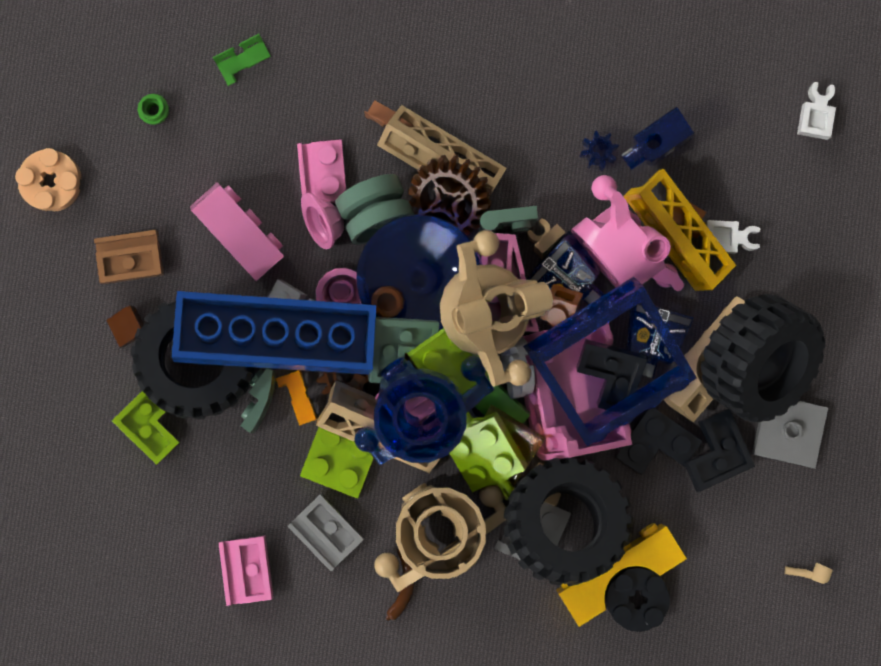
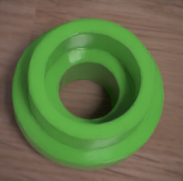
M148 94L138 104L139 117L150 125L162 123L169 114L167 101L158 94ZM152 106L159 107V111L155 115L149 114Z

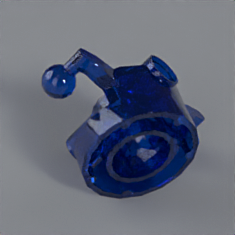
M471 356L462 362L461 373L463 377L469 381H476L478 384L463 396L459 388L446 375L430 369H416L411 361H406L404 357H400L387 365L380 373L383 378L380 380V391L374 405V429L371 427L360 428L354 436L356 447L361 451L370 452L378 465H382L396 457L411 463H429L447 456L462 439L466 429V413L494 391V387L485 376L486 369L481 359L477 356ZM419 396L429 398L434 403L435 413L427 417L421 424L419 423V418L411 415L406 408L407 400ZM379 440H380L381 444L384 446V447H382L381 449H380V447L378 446Z

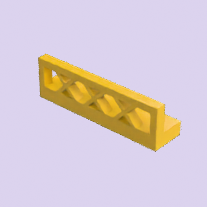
M664 169L658 170L643 186L631 188L623 196L645 226L653 227L669 240L671 247L668 256L695 291L713 290L736 266ZM659 182L666 188V201H659L651 191ZM673 207H680L685 213L684 226L677 225L673 220ZM692 231H698L703 237L702 250L695 249L692 245ZM710 255H716L723 264L715 274L709 267Z

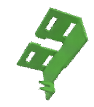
M260 34L241 42L239 46L243 48L244 52L237 56L234 52L235 49L232 47L213 57L228 86L237 82L234 74L271 57Z

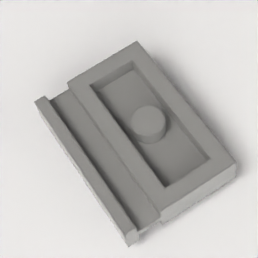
M322 493L288 525V528L330 571L365 539Z

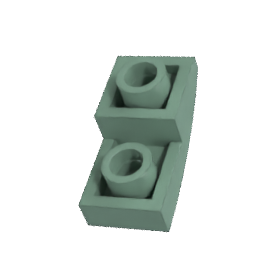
M266 368L265 371L260 369L250 381V385L253 387L249 393L257 398L258 402L256 404L251 402L241 415L245 420L240 425L249 433L256 432L270 406L276 383V371L272 368Z

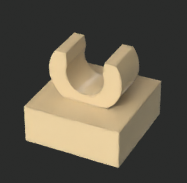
M540 219L539 225L544 228V234L537 236L533 231L529 230L527 236L530 241L536 243L534 245V252L543 259L565 238L566 232L558 224L551 229L550 224L545 219Z

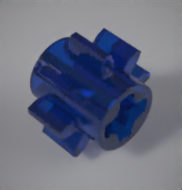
M594 131L592 141L587 138L583 139L582 144L587 150H583L579 156L587 158L589 161L588 169L592 165H599V169L603 171L606 161L613 164L616 161V157L611 153L618 149L619 144L611 143L609 140L611 137L610 133L604 137L599 136L598 131ZM596 145L599 146L600 150H605L602 157H600L598 152H593Z

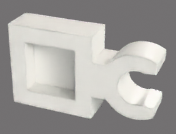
M814 82L808 90V96L812 103L805 102L802 104L797 134L828 140L832 135L836 107L827 106V104L835 94L834 85L828 86L826 95L822 96L817 91L818 82Z
M707 220L705 222L728 254H736L738 252V245L747 251H754L760 248V244H752L747 238L749 233L757 234L760 232V228L757 226H749L743 231H738L739 222Z

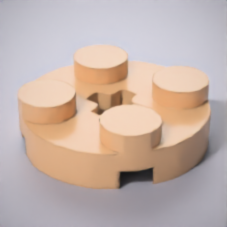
M46 148L28 156L17 170L15 179L21 196L28 204L44 211H61L73 204L79 196L81 172L78 165L69 156L54 149ZM55 173L57 176L53 180L55 186L52 188L48 185L43 186L45 175H53Z

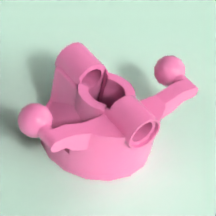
M601 175L592 182L591 189L593 195L599 200H610L611 206L595 219L590 220L586 217L571 229L572 234L582 249L604 276L626 297L650 278L655 279V282L661 287H672L676 291H681L684 283L680 279L676 267L664 263L670 252L671 245L669 240L653 227L641 226L639 217L629 210L627 201L617 191L616 181L611 176Z

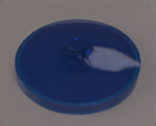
M413 215L402 217L386 224L370 238L358 262L356 279L361 303L371 305L374 292L383 286L397 287L404 295L405 304L403 310L392 318L437 320L439 322L438 331L444 328L441 323L440 314L441 298L446 285L455 274L459 273L457 245L470 242V238L454 224L434 216ZM475 252L476 264L482 265L480 255Z

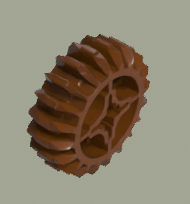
M442 155L438 161L432 158L427 162V166L421 165L417 170L418 174H415L411 179L413 185L408 189V194L412 196L409 203L412 207L417 208L414 211L415 217H422L423 219L420 227H424L427 224L432 227L430 229L431 234H435L437 230H440L442 239L446 238L449 232L456 239L460 237L461 232L467 236L471 234L473 229H479L482 214L487 212L486 209H490L492 205V200L488 199L492 193V188L483 187L488 182V177L479 178L477 176L480 172V167L471 170L469 168L470 159L460 164L458 155L453 156L450 162L446 155ZM452 178L460 181L461 183L453 181ZM431 180L435 184L433 189L436 193L433 200H430L428 194V186ZM445 194H448V196L451 195L452 197H456V199L453 201L452 198L448 199L447 197H443L445 196ZM470 194L473 206L472 211L467 214L464 209L466 207L464 199Z

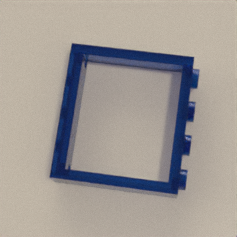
M635 277L630 278L523 346L586 446L602 441L611 431L619 426L631 423L635 416L647 409L658 406L664 398L674 392L684 390L690 382L697 379L644 286ZM640 303L677 366L584 424L545 362Z

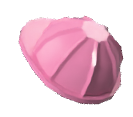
M307 192L301 197V208L305 225L313 240L321 248L330 249L344 231V220L341 218L336 206L329 201L318 199L312 193Z
M336 268L327 272L319 280L316 288V301L366 304L368 300V286L364 278L356 271L348 268Z

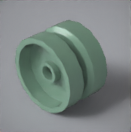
M385 174L367 179L347 189L335 200L341 218L350 220L346 230L352 244L361 245L378 241L402 230L415 219V214L409 201L400 199L404 194V189L398 175Z

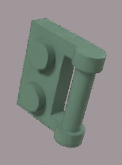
M537 206L487 211L480 218L481 226L478 231L489 230L495 233L499 230L510 229V234L526 233L529 231V228L534 226L538 219Z

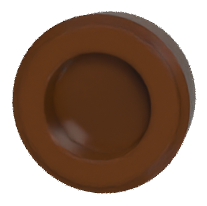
M389 285L377 289L371 299V305H376V314L386 318L398 315L403 310L405 304L403 293L397 287Z

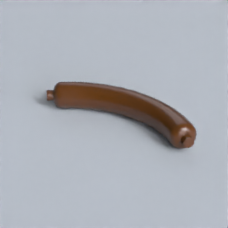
M398 548L397 554L400 558L404 574L412 568L403 560ZM415 582L399 592L396 601L387 610L385 618L388 621L391 619L396 620L405 610L411 599Z

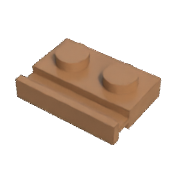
M149 230L94 239L97 251L96 260L99 282L101 284L163 276L164 271L161 249L158 242V231Z

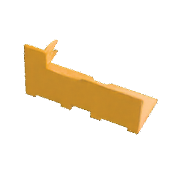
M297 370L276 378L278 388L287 385L299 426L317 420L318 417L312 400L306 395L308 388L302 376V371Z

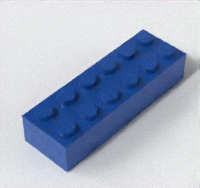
M177 291L172 359L178 363L369 375L373 370L376 305Z

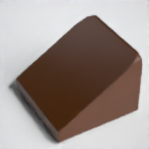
M132 305L123 308L106 320L120 348L136 341L134 336L137 329H142L144 326L135 306Z

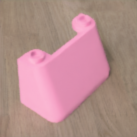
M609 321L571 326L570 329L563 327L544 330L523 336L531 352V355L525 356L527 364L529 366L534 365L535 371L534 391L532 394L525 396L524 399L526 409L530 412L528 421L536 455L541 460L564 459L632 445L631 427L625 418L621 415L612 416L611 411L598 408L597 406L605 379L579 373L576 370L585 339L607 345L613 344V334L610 330Z

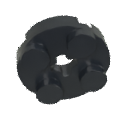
M629 567L620 571L621 573L609 582L605 593L606 607L614 621L623 628L635 632L647 631L661 625L670 604L669 591L663 579L651 570L643 567ZM639 590L641 595L646 597L645 603H641L640 607L636 608L633 602H629V597L635 596V592Z

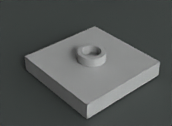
M799 401L795 406H790L788 412L782 416H775V419L770 421L758 422L752 454L816 469L828 407Z

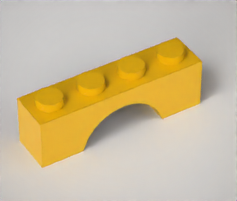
M652 523L639 532L641 536L623 548L625 554L620 561L613 564V568L608 572L579 585L568 586L567 584H562L561 587L556 589L579 627L606 610V587L611 578L620 570L627 567L640 566L648 568L661 576L687 559L667 526L663 524L657 526L656 523Z

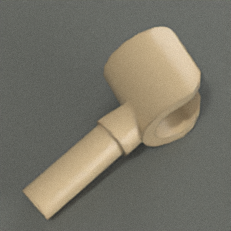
M818 563L815 564L813 572L807 569L785 566V574L805 577L822 584L830 580L833 572L832 569Z

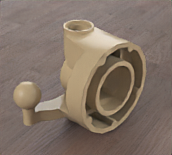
M482 230L476 234L473 241L457 245L459 273L454 275L444 289L440 302L441 323L448 338L458 348L471 354L479 355L493 387L507 382L515 386H522L529 382L531 378L529 364L522 360H514L508 364L504 371L498 354L517 344L524 335L530 319L543 316L545 311L552 308V293L545 282L538 283L536 280L518 279L510 270L495 264L477 265L475 252L487 257L496 253L499 248L497 235L492 231ZM495 296H497L501 305L499 322L492 321V313L487 304Z
M423 483L402 497L404 502L396 522V543L403 560L412 569L400 576L397 572L399 569L397 557L391 553H382L374 562L376 573L381 577L389 578L396 591L399 592L424 576L431 579H450L466 572L477 563L486 543V534L507 520L503 518L506 506L502 502L504 495L498 485L486 486L481 488L479 492L481 502L487 507H493L496 511L485 520L479 507L466 494L449 487L427 486L426 483ZM439 510L442 512L441 516L451 521L453 534L459 538L440 552L438 544L431 542L427 538L425 524L423 526L421 524V521Z

